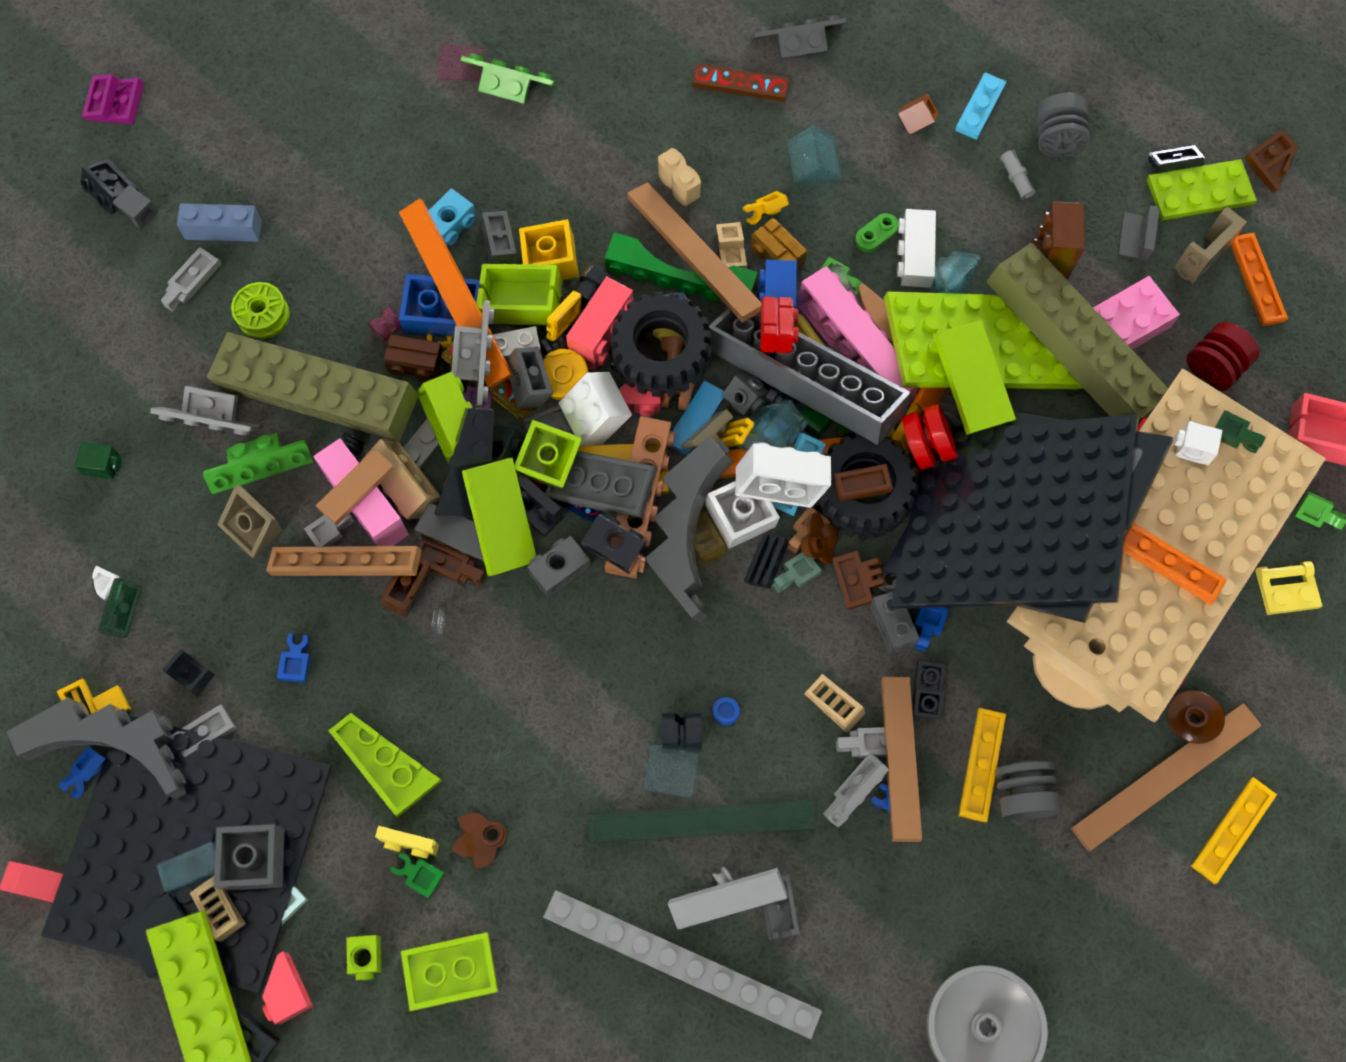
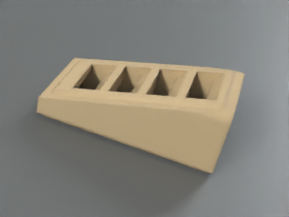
M823 674L804 693L846 733L865 715L862 705ZM826 685L829 689L819 699L816 695ZM833 693L837 695L829 705L825 704ZM843 700L845 705L836 713L834 709ZM850 708L853 709V711L845 719L842 718L850 710Z
M213 876L190 892L199 912L206 911L214 940L223 941L246 923L226 891L214 888L216 891L203 900L201 895L211 887H214ZM219 896L220 901L208 908L207 904ZM224 906L225 910L216 917L212 915V913ZM229 915L230 920L219 926L218 922Z

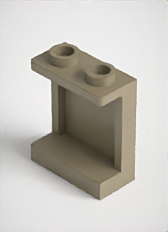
M1226 207L1205 236L1212 244L1205 250L1195 242H1192L1187 247L1174 267L1179 276L1194 283L1231 246L1247 221L1229 207Z

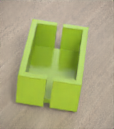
M482 264L479 282L481 288L478 289L476 302L480 312L482 313L484 300L489 301L490 299L489 308H494L493 324L548 325L547 318L559 306L558 301L561 299L563 280L558 266Z
M453 372L423 383L417 391L419 401L448 464L457 443L456 437L465 407L473 408L469 401H465L462 394L464 392L463 384L459 377L455 378Z

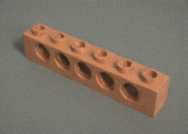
M640 416L630 461L655 466L657 472L643 518L641 519L643 524L639 528H631L628 522L634 517L617 514L616 520L621 523L620 527L625 530L633 529L644 536L643 540L646 541V547H649L652 538V532L648 531L650 521L655 522L653 518L657 515L658 506H654L656 496L661 497L664 481H660L661 472H667L670 457L665 455L667 446H673L675 432L671 431V422ZM649 444H657L660 449L655 453H651L646 450V447ZM619 537L611 538L610 546L617 548L622 545L623 540ZM640 556L630 574L607 561L605 572L637 579L638 572H644L646 557Z

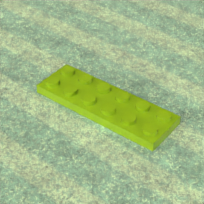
M203 910L146 930L185 1062H251L206 911Z

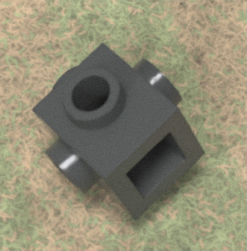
M745 372L736 375L732 379L722 396L731 403V407L736 412L746 415L751 412L757 413L764 406V398L769 391L763 387V383L758 378Z

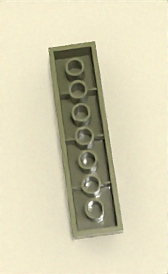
M1030 243L999 264L986 281L1109 416L1138 414L1139 423L1154 410L1168 390L1167 386L1033 243Z
M227 332L206 377L221 390L398 442L401 440L419 397V394L409 382Z

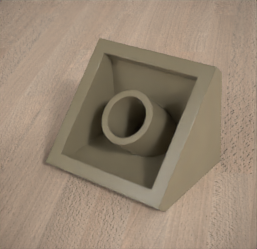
M240 485L234 487L217 524L253 559L284 531L277 520Z

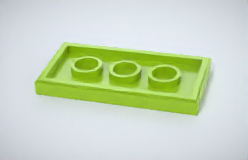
M979 320L933 334L966 435L1016 420L983 321Z
M513 458L463 470L462 474L487 575L494 576L528 565L536 556Z

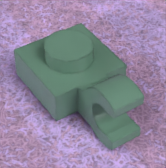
M802 552L784 564L783 568L786 572L774 579L773 587L778 593L788 588L793 582L800 588L819 576L822 570L811 557H806Z

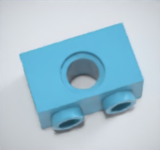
M452 188L429 210L446 246L448 244L453 245L457 241L459 233L464 228H470L476 217L474 205Z

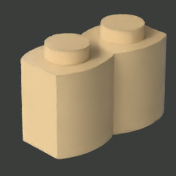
M671 148L658 156L659 178L663 184L672 189L676 200L682 205L687 206L699 199L700 177L694 169L686 165L682 154L676 149Z

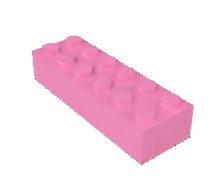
M826 266L803 280L797 297L796 308L827 346L834 347L842 356L902 387L894 347L888 341L886 333L883 330H879L873 323L870 314L865 310L863 311L857 304L855 296L843 287L838 275L831 272ZM902 387L911 392L908 405L913 402L920 387Z

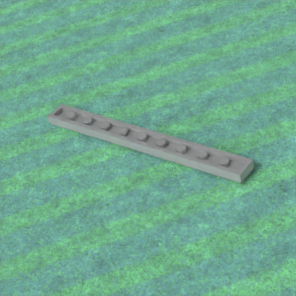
M555 890L543 918L806 1038L812 1039L822 1010Z

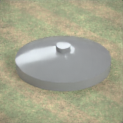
M981 965L965 968L948 977L938 987L931 999L926 1021L927 1035L932 1052L938 1062H1041L1048 1038L1046 1015L1039 998L1032 988L1014 973L995 966Z

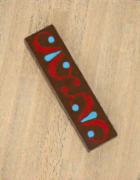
M696 63L692 87L785 102L790 78Z

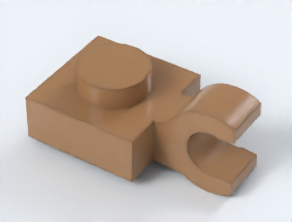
M812 507L808 508L793 526L797 533L789 541L790 545L787 549L794 554L800 550L801 540L808 534V519L814 512H817ZM821 515L824 525L831 523V521Z

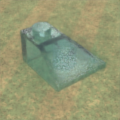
M953 251L947 258L944 256L940 258L935 265L934 293L959 294L972 281L981 256L973 253Z

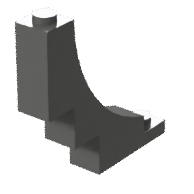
M710 436L662 478L677 498L653 519L669 538L645 558L690 617L699 623L705 620L708 615L703 610L705 604L696 595L703 588L695 555L697 523L708 493L721 474L733 463L727 455L731 452L721 440L716 443Z

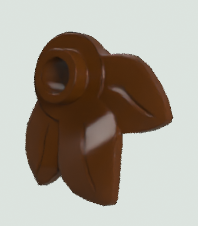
M814 512L808 519V534L801 540V549L806 557L818 558L823 564H830L833 562L832 558H835L832 548L838 542V530L833 524L824 525L820 513Z
M480 813L461 815L457 820L465 833L456 840L452 851L462 857H473L476 869L490 865L496 857L497 849L507 839L506 828L498 821H488ZM491 830H496L498 832L497 839L489 840L488 833Z

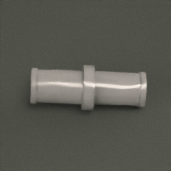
M1014 150L1005 152L1000 159L1009 173V181L1014 183L1022 200L1024 197L1026 199L1033 196L1036 191L1027 177L1028 172L1026 168L1021 166Z

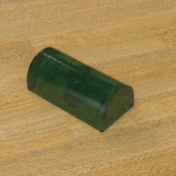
M121 578L113 579L98 632L113 637H128L142 586Z

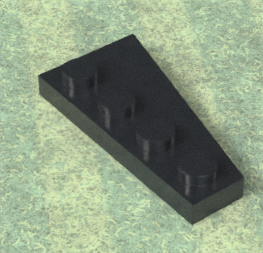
M465 407L456 437L457 443L453 456L451 455L447 477L441 488L440 501L436 505L434 512L436 516H473L462 471L492 463L494 409Z

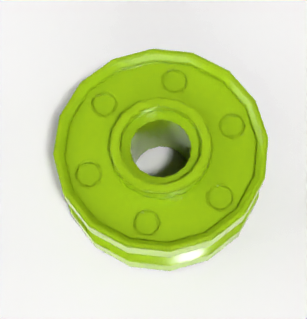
M256 282L246 285L237 292L231 305L232 316L244 334L256 339H267L276 336L286 327L290 317L289 306L284 300L283 295L277 287L269 283Z

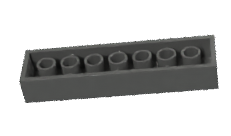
M728 308L709 325L712 353L877 445L899 423L902 416L907 413L911 392L800 332L798 343H793L792 352H762L760 350V313L741 322Z

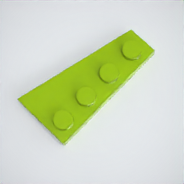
M352 713L328 730L397 818L442 782L440 778L390 743Z

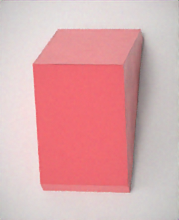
M9 861L0 890L53 902L63 874Z

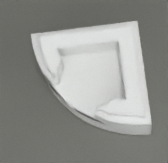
M98 566L95 567L92 575L96 593L103 600L108 601L121 578Z

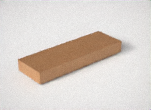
M373 449L315 506L337 526L395 468L379 452Z

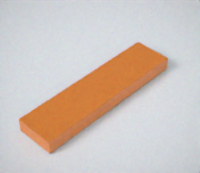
M1249 233L1237 236L1231 244V248L1262 327L1286 322L1288 320L1287 314L1255 234Z
M1133 523L1125 539L1124 553L1209 605L1213 604L1227 579Z

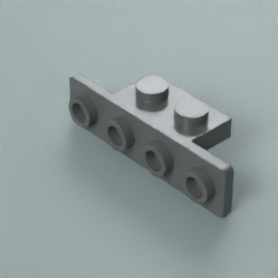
M839 15L825 17V21L817 22L816 18L802 21L803 25L794 26L793 22L783 23L779 25L780 29L771 30L770 26L757 28V32L753 33L751 38L756 40L777 36L781 59L828 51L825 28L844 25L847 23L846 18L840 19Z

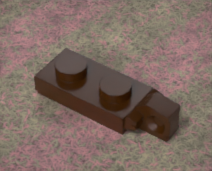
M422 537L418 544V547L422 550L420 558L431 563L432 572L457 583L466 585L469 580L482 586L486 578L485 572L475 568L476 562L471 560L470 556Z

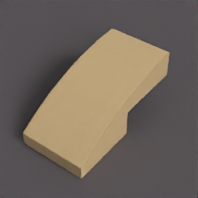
M741 222L716 224L720 260L727 267L734 265L747 269Z

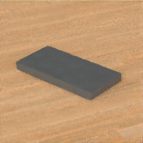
M578 451L564 488L548 485L545 494L553 501L642 519L657 468L652 465Z

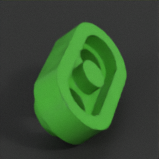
M889 213L877 216L857 232L855 238L857 248L867 253L878 249L896 235L899 227L897 218ZM884 222H887V223H889L890 225H889V226H886V225H884L883 223H884ZM865 236H870L872 239L868 240Z

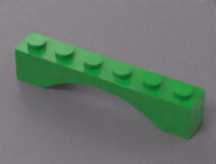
M613 233L605 255V269H608L610 273L618 276L626 274L639 282L651 281L664 289L676 288L686 295H701L710 302L722 301L696 272L667 265L648 252L638 239ZM734 265L728 267L753 293L757 283L758 272Z

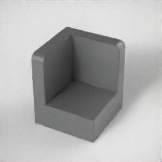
M130 185L113 201L114 205L126 213L133 224L140 229L158 213L152 201Z

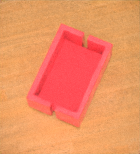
M607 276L566 336L568 349L579 354L586 361L588 369L596 372L599 366L603 367L608 361L613 324L618 321L617 315L623 309L627 311V304L633 300L632 289Z
M1304 393L1292 405L1289 422L1291 428L1288 430V435L1325 457V461L1346 466V403Z

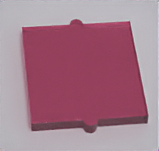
M442 45L440 59L437 60L439 64L437 79L478 82L481 66L463 62L461 57L469 58L470 53L482 56L483 48Z

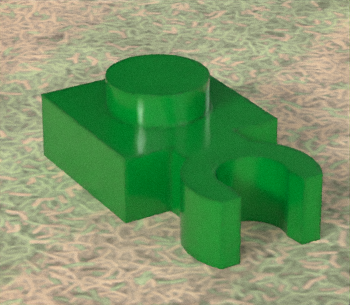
M399 853L398 856L405 860V867L398 870L391 866L390 870L397 876H409L404 884L431 899L445 873L422 859H419L416 865H413L412 859L408 855Z

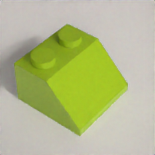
M532 420L514 465L516 474L519 476L524 474L528 479L541 484L564 488L583 439Z

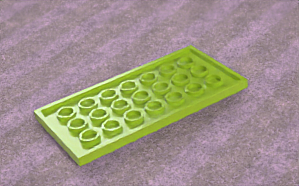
M887 292L884 296L902 387L950 388L933 334L982 320L1005 388L1084 389L999 295Z

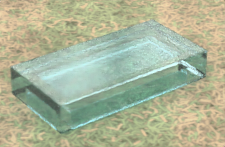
M209 842L157 864L164 892L170 893L214 874L215 843Z

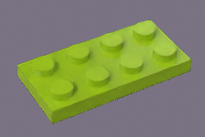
M1242 159L1152 174L1147 177L1155 205L1160 207L1159 217L1161 221L1220 211L1226 207L1232 209L1254 205L1257 201Z

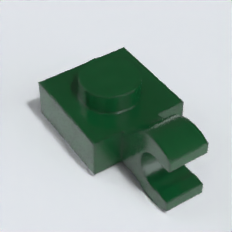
M1226 410L1223 411L1215 426L1216 429L1223 430L1221 442L1235 449L1241 443L1246 450L1257 453L1266 438L1262 434L1248 429L1251 422Z

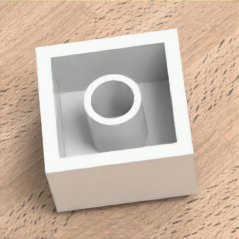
M610 372L586 373L559 402L574 435L583 439L580 446L604 444L632 416Z
M736 481L708 493L705 501V506L728 549L775 528L780 518L771 501L735 496Z

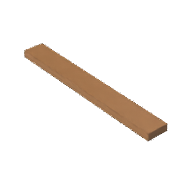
M648 182L627 193L628 200L741 322L761 312V302Z
M1244 703L1225 716L1224 728L1216 739L1203 744L1187 743L1071 827V830L1088 852L1262 725Z

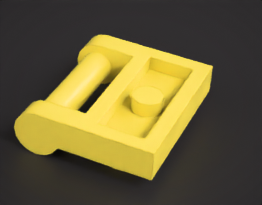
M1311 561L1301 562L1300 565L1271 569H1268V567L1256 568L1255 572L1267 615L1319 609L1322 607L1314 578L1315 569ZM1302 575L1304 581L1271 586L1270 579Z

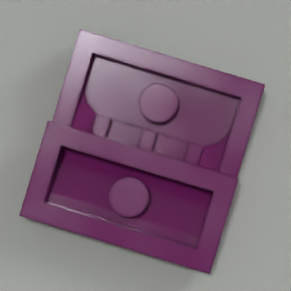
M113 74L92 76L82 117L91 121L134 124L144 82L139 77L118 80Z

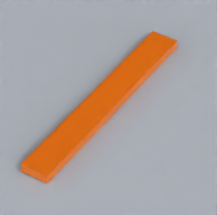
M418 199L401 210L399 214L456 325L481 328L482 313L424 201ZM492 335L491 350H486V360H490L489 376H484L489 388H494L513 376Z

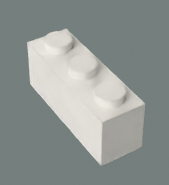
M906 209L904 217L899 218L898 233L902 234V240L898 241L897 255H902V262H898L897 277H901V286L931 288L935 277L936 211Z

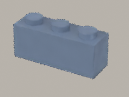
M180 204L177 227L185 240L259 242L262 220L254 205Z

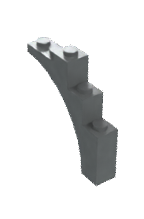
M68 697L7 731L16 755L28 761L51 751L71 746L96 745L115 748L139 760L156 777L166 795L178 799L187 794L183 786L186 783L185 778L179 769L175 770L171 762L174 759L173 753L165 745L174 740L170 733L173 729L172 724L165 715L161 716L153 710L131 722L129 715L123 708L119 709L109 704L89 715L86 706L82 702L78 703Z

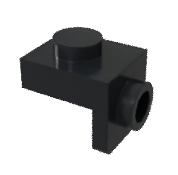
M182 649L176 653L163 669L166 674L195 696L199 695L215 675Z

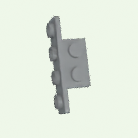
M484 300L482 306L481 328L454 327L451 372H453L455 378L459 377L460 380L477 382L475 408H481L482 402H487L488 387L484 386V376H489L490 360H486V350H491L492 334H488V324H493L494 308H489L490 301Z
M185 386L182 411L165 407H154L150 410V413L159 415L158 419L175 421V418L184 419L183 424L200 426V423L209 424V429L224 431L225 427L234 429V433L240 435H250V432L259 430V425L235 421L239 395Z

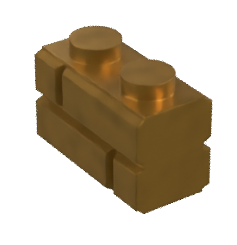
M774 218L756 230L751 238V249L759 258L763 257L765 260L797 261V268L806 261L808 251Z

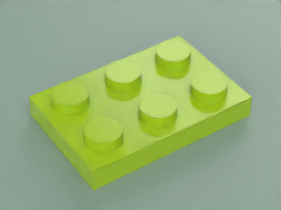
M488 932L401 951L410 1011L498 992Z

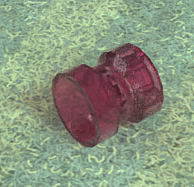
M385 307L380 311L379 317L372 318L367 323L370 330L376 336L381 335L379 339L382 342L387 341L393 331H398L402 328L399 317L389 307Z

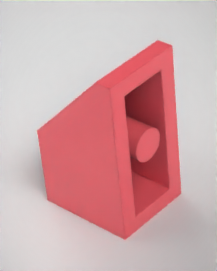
M281 952L276 957L262 996L265 1005L262 1006L264 1014L274 1024H283L313 1007L290 954Z

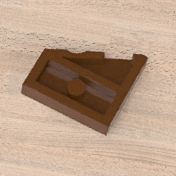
M1282 129L1249 152L1244 159L1262 182L1274 193L1280 189L1281 180L1287 173L1290 161L1295 156L1298 147L1285 130Z

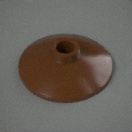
M1190 690L1178 694L1173 698L1167 710V719L1171 729L1181 739L1190 743L1203 744L1213 741L1220 735L1225 725V715L1221 705L1212 696L1201 691ZM1189 717H1196L1198 719V724L1192 723L1189 720Z

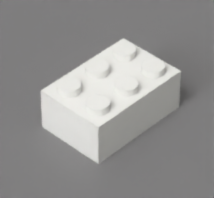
M753 443L736 466L735 496L811 508L831 486V456L821 455L818 452L796 451L791 447L778 448L767 443Z

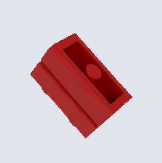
M762 298L760 312V350L762 352L774 353L777 351L778 353L792 352L793 343H798L799 328L793 327V324L798 323V309L793 308L792 298Z

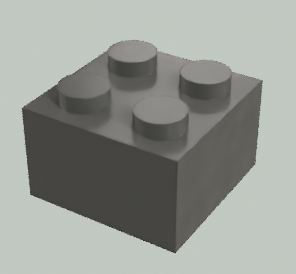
M275 824L216 827L214 888L224 891L283 888L284 828Z

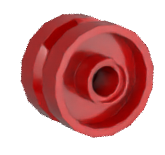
M939 403L924 408L925 423L916 411L902 416L908 445L921 470L935 466V452L940 455V459L944 462L958 457L950 427Z

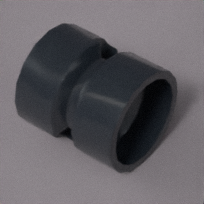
M587 266L580 276L579 282L570 291V293L575 291L581 294V310L583 311L606 276L611 278L607 272L596 266Z
M662 713V749H678L680 745H684L686 749H701V713H685L683 717H680L678 713Z

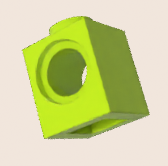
M378 935L347 937V974L356 975V980L374 979V973H382L381 937ZM368 950L371 954V960L368 965L361 967L358 963V956L362 951Z

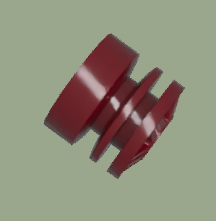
M1219 322L1204 337V340H1201L1187 354L1186 362L1190 371L1196 377L1204 379L1205 383L1218 391H1226L1242 376V373L1255 363L1259 358L1260 351L1256 341L1246 330L1234 323Z

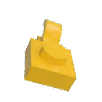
M775 191L755 200L756 203L745 205L743 211L746 213L754 211L753 216L746 220L747 223L753 225L760 221L763 213L768 215L777 214L789 203L786 195Z

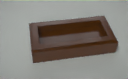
M886 464L833 475L839 502L889 493L893 490Z

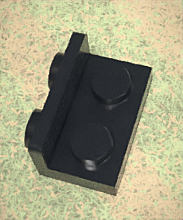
M108 158L82 167L80 183L83 190L88 192L97 201L98 205L104 208L110 215L116 213V206L113 201L129 185L138 191V188Z
M522 474L518 478V483L528 523L545 536L563 519L561 508Z

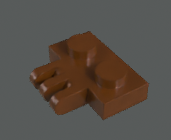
M858 551L832 558L848 610L871 604L873 600L871 590L888 584L886 578L875 580V577L884 574L883 568L872 570V567L881 564L880 558L861 562Z

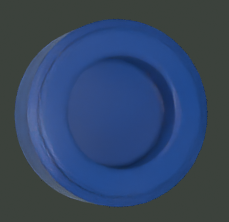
M729 697L718 699L712 708L714 720L724 726L735 723L740 714L738 703Z

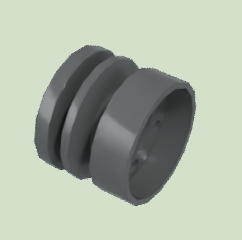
M1059 93L1043 99L1037 105V141L1040 152L1047 156H1073L1088 147L1090 143V128L1088 123V104L1085 98L1075 93Z
M1036 760L1018 761L995 770L996 778L1009 779L999 782L997 789L1011 791V795L999 799L1002 819H1036L1062 813L1060 794L1058 792L1046 791L1045 789L1058 783L1056 777L1045 776L1056 772L1053 762H1039Z

